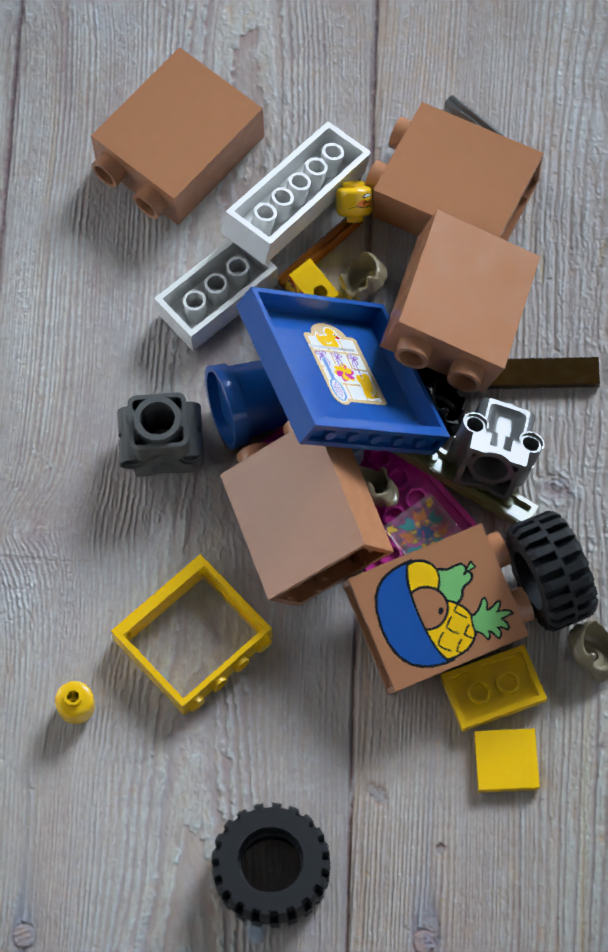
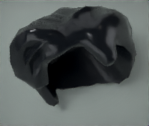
M444 377L424 382V386L449 435L455 436L466 415L467 397H460L457 389L451 386Z

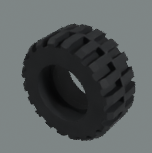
M545 511L511 525L505 534V544L511 558V570L517 581V586H521L526 592L538 623L545 630L558 631L593 616L598 608V598L596 596L598 593L594 584L595 580L593 573L590 571L587 557H585L582 551L583 548L580 542L577 541L572 528L568 526L567 521L559 513Z
M263 803L254 805V810L247 812L246 809L238 812V818L234 821L229 819L224 825V832L218 834L215 840L216 847L212 851L211 857L215 887L218 895L223 900V904L228 910L232 909L237 918L242 921L246 919L252 921V925L262 927V924H268L270 928H280L279 924L288 922L289 926L297 923V918L302 915L306 918L313 912L312 908L315 904L319 905L324 898V891L328 888L330 881V852L328 843L324 840L320 827H315L314 820L307 814L304 816L300 815L299 809L292 806L289 809H284L281 803H272V807L263 808ZM264 840L284 841L293 846L300 857L301 868L296 881L289 887L277 892H264L250 886L242 872V861L245 853L253 845Z

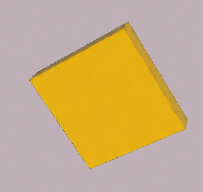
M535 728L474 731L478 793L539 790Z

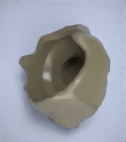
M362 252L358 257L354 258L346 273L339 275V280L346 293V299L368 302L384 286L383 284L387 279V268L375 255L369 252Z
M359 465L375 506H395L399 500V490L394 481L389 478L387 469L381 467L379 471H376L373 468Z
M596 620L576 623L567 636L568 645L575 662L583 669H587L597 682H604L608 679V632Z

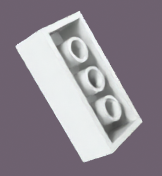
M228 240L154 298L156 312L194 351L239 315L236 305L250 287L266 289L275 287L278 284V268L271 261L265 265L234 242Z

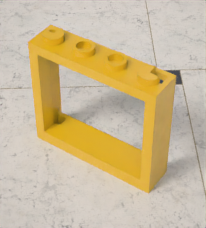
M201 554L111 630L113 640L183 715L190 710L194 712L199 709L205 702L204 698L210 692H217L223 688L228 681L227 677L234 671L237 673L242 671L249 664V658L257 651L262 653L272 643L271 639L273 638L271 626ZM204 578L257 634L183 698L130 640Z

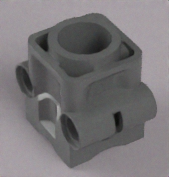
M175 392L132 396L128 400L127 406L118 409L120 466L124 469H134L136 477L160 473H193V465L204 461L203 435L201 433L202 415L199 403L186 402V398L182 393ZM160 429L168 430L162 434H151Z
M488 397L482 398L475 412L468 413L463 418L446 453L448 462L456 467L453 482L466 487L482 488L493 496L508 501L514 488L525 483L544 448L542 437L532 432L535 415L510 403Z

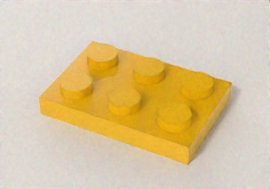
M525 645L440 675L462 732L547 701L546 694Z

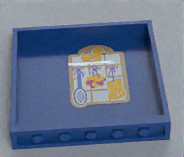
M250 287L236 305L299 444L434 455L450 438L417 370L402 365L396 360L394 352L380 346L390 318L384 304Z

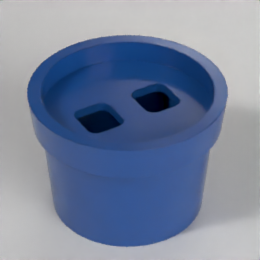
M261 360L231 366L223 363L206 367L205 386L209 407L218 433L228 449L233 450L249 442V439L283 427L288 422V418Z

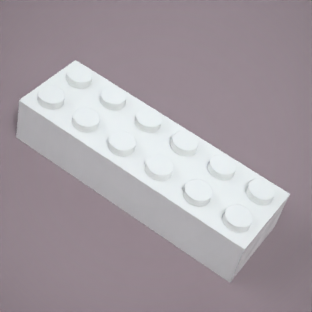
M325 123L226 211L221 234L265 265L336 200V190L342 187V182L357 181L365 174L371 152L331 123Z

